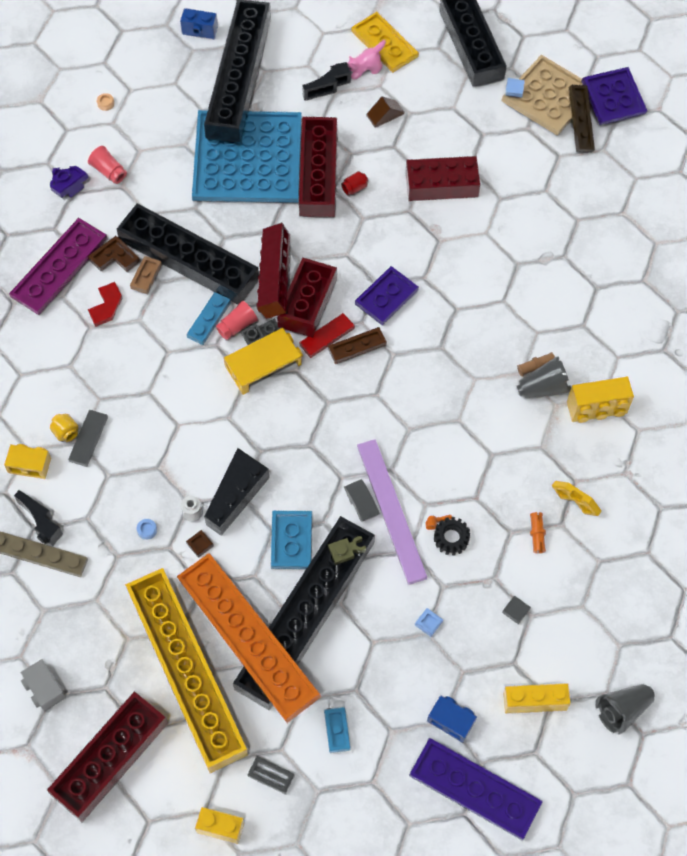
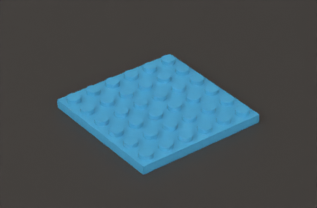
M198 110L192 201L299 202L301 112L248 111L241 141L238 143L206 139L204 122L208 110Z

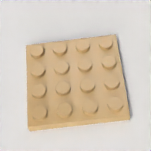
M541 54L519 78L520 80H525L523 96L514 97L504 94L502 102L558 136L572 120L569 87L571 85H583L581 82L582 78Z

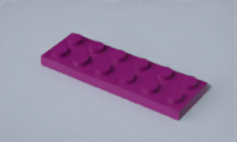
M78 217L9 293L10 297L37 315H40L89 260L88 256L100 248L108 239L107 234Z

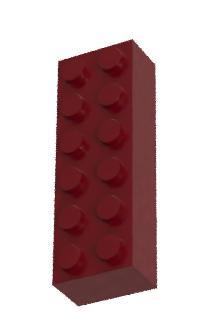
M302 117L299 216L335 217L337 117Z
M134 691L50 785L47 792L80 822H83L168 725L166 717Z

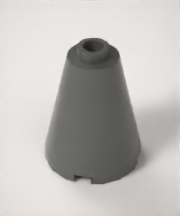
M558 356L519 380L520 385H517V390L520 396L524 395L525 398L568 393L571 390V385L568 386L566 382L569 379Z
M641 684L603 694L596 699L595 706L596 709H600L601 714L598 716L604 726L610 732H618V735H620L654 702L655 694L650 686Z

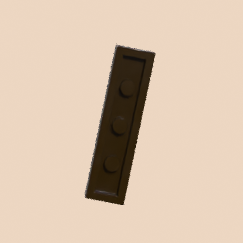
M571 85L569 87L576 152L592 153L595 150L588 88L587 85Z

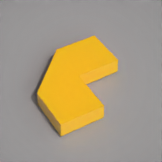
M554 481L552 484V488L561 499L575 501L584 514L599 516L602 512L592 497L572 484L562 481Z

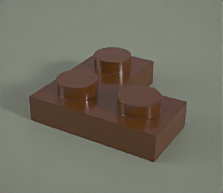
M116 235L88 256L89 261L100 271L115 261L127 272L140 262V258Z

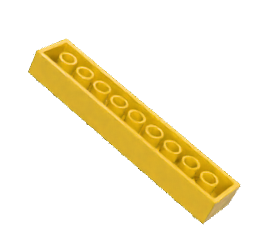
M161 568L125 584L209 773L211 774L248 756L243 739L164 569Z

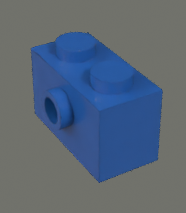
M184 8L180 20L182 34L215 39L218 29L217 13Z

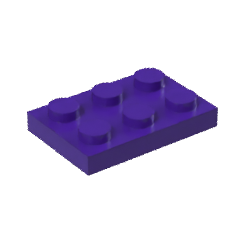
M390 266L355 300V305L383 326L418 291L419 286Z

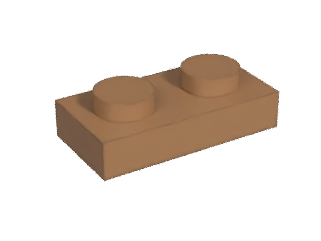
M144 256L130 283V288L148 294L162 266L161 261Z

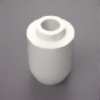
M187 496L182 500L181 509L183 517L188 521L198 520L202 515L200 500L195 496Z

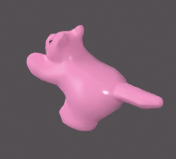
M382 40L374 48L365 49L356 58L349 56L347 64L350 71L353 72L351 74L352 79H358L367 70H370L372 74H377L382 69L383 64L381 63L379 51L384 47L385 40Z

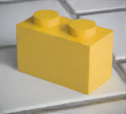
M10 444L4 466L10 474L46 479L51 456L49 451L42 447L30 448L24 444Z
M201 807L195 830L198 834L239 844L244 820L241 817Z

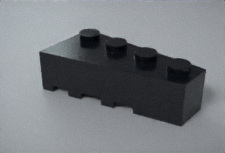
M237 448L204 516L206 526L222 536L269 479V469Z

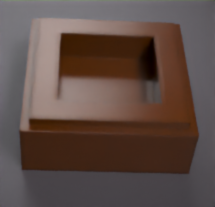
M202 530L186 541L188 547L198 558L214 547V544Z

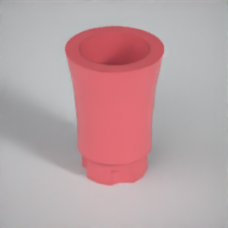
M105 146L97 147L90 154L87 163L102 173L108 180L119 184L126 177L127 172L123 169V166L110 154Z
M242 300L215 327L219 334L225 340H228L231 336L234 337L241 330L257 322L258 318L251 307Z

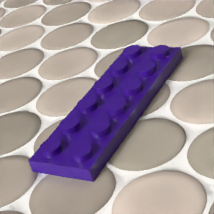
M431 738L427 741L409 774V777L522 841L543 802Z

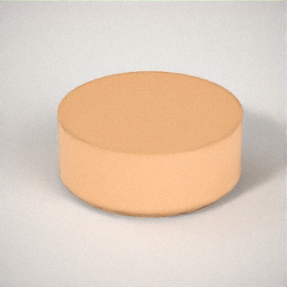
M103 93L97 97L96 101L99 109L108 111L114 107V98L111 94Z

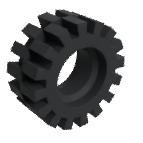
M447 517L445 521L441 520L439 525L437 524L434 532V542H436V548H440L439 551L441 553L445 551V555L452 553V556H454L456 552L461 554L462 550H466L470 540V529L466 527V522L461 523L462 519L458 518L457 521L455 517H452L449 520V517ZM448 530H455L460 538L452 543L445 539L444 534Z

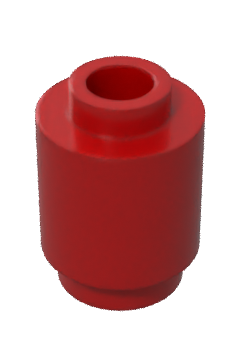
M357 171L344 179L341 187L346 195H354L367 187L368 178L365 173Z

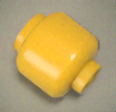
M57 414L52 418L50 430L58 441L70 442L76 438L79 427L69 414Z

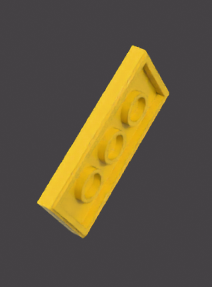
M378 12L373 13L351 27V32L367 48H374L382 40L386 41L379 54L381 62L392 73L419 57V52Z

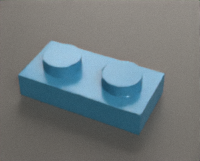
M345 707L324 710L329 753L350 751Z

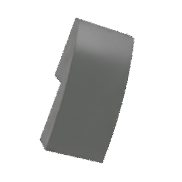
M274 318L260 326L255 324L241 331V334L247 345L280 328Z
M362 479L344 486L349 501L354 505L360 522L380 514L371 493Z

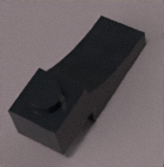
M347 62L332 65L330 70L322 77L303 84L302 96L304 101L337 93L338 86L351 83V71Z
M18 490L14 497L17 503L28 511L35 520L37 526L34 529L38 535L37 539L43 544L49 543L54 546L63 533L61 528L51 521L53 517L50 510Z

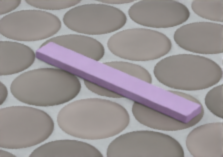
M376 439L357 444L407 584L410 585L426 580L425 569Z

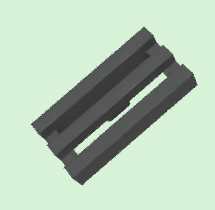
M256 756L247 774V777L285 795L295 776L294 773ZM260 763L276 772H279L287 776L288 779L285 780L273 773H270L258 767L257 764ZM254 771L259 772L275 781L284 784V787L277 785L259 775L254 774Z

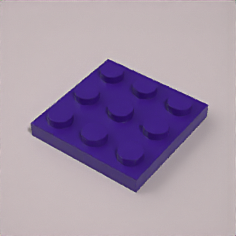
M629 67L586 76L581 80L583 85H587L589 101L600 125L644 115L648 111Z

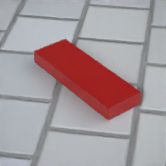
M342 313L315 331L313 338L308 336L300 341L299 345L312 358L355 329V325Z

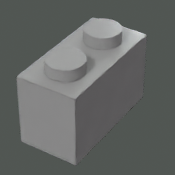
M43 659L20 672L24 678L20 680L26 691L31 689L34 694L30 698L36 708L41 706L45 712L66 698Z

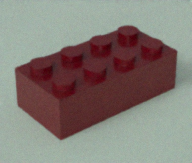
M477 156L406 160L405 174L408 201L479 197L480 178Z
M302 257L287 292L286 313L277 316L279 328L313 338L337 281V267Z

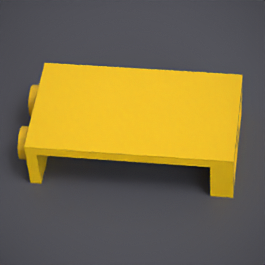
M283 328L224 357L225 368L242 395L249 392V384L294 361L298 367L302 365L301 357H303L300 348L294 346L290 333H286Z

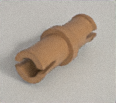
M550 352L539 358L533 357L531 361L517 365L520 376H524L538 369L555 356L553 352Z

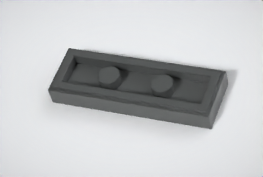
M93 410L88 411L68 458L69 462L88 467L108 419L107 414Z

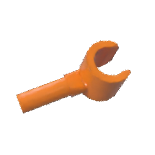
M449 514L442 517L429 516L425 522L426 529H436L437 523L441 520L445 521L447 517H449V520L452 519V515Z

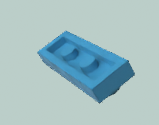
M214 292L188 331L187 338L204 345L231 304V300Z

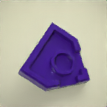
M69 166L68 169L53 168L50 188L61 198L65 195L72 198L84 188L83 182L89 176L78 166Z

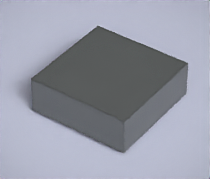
M514 596L502 613L519 625L531 607Z

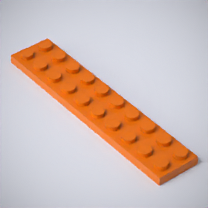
M210 553L177 576L286 723L290 722L321 698L320 693Z

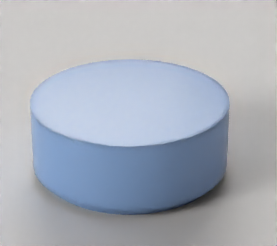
M143 519L138 523L137 533L139 537L148 540L156 535L157 527L153 520Z

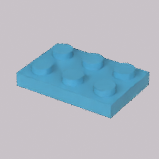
M272 511L271 569H306L311 562L312 511Z

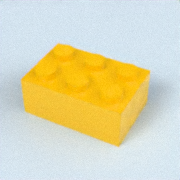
M629 377L572 385L567 399L572 422L584 423L590 419L602 420L609 416L621 417L627 414L634 398Z

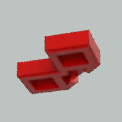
M115 281L98 288L104 303L88 309L95 327L113 320L116 309L122 301V295Z

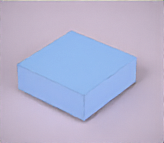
M508 78L505 95L522 97L525 80Z
M427 608L416 621L415 626L432 637L443 623V619Z

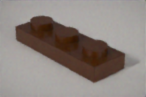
M380 327L331 344L328 346V351L334 363L338 364L386 346L387 341Z

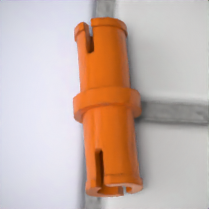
M533 512L530 514L532 527L530 536L533 539V553L537 554V551H539L538 553L541 554L546 552L544 538L546 530L543 527V513L539 512V515H537V512Z

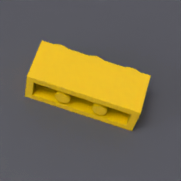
M568 684L506 686L503 692L505 713L567 711L570 706Z

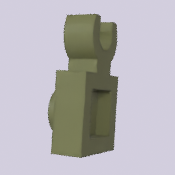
M362 536L354 538L351 543L345 538L328 544V549L335 565L354 559V552L361 554L366 551V546L358 547L356 545L362 542Z

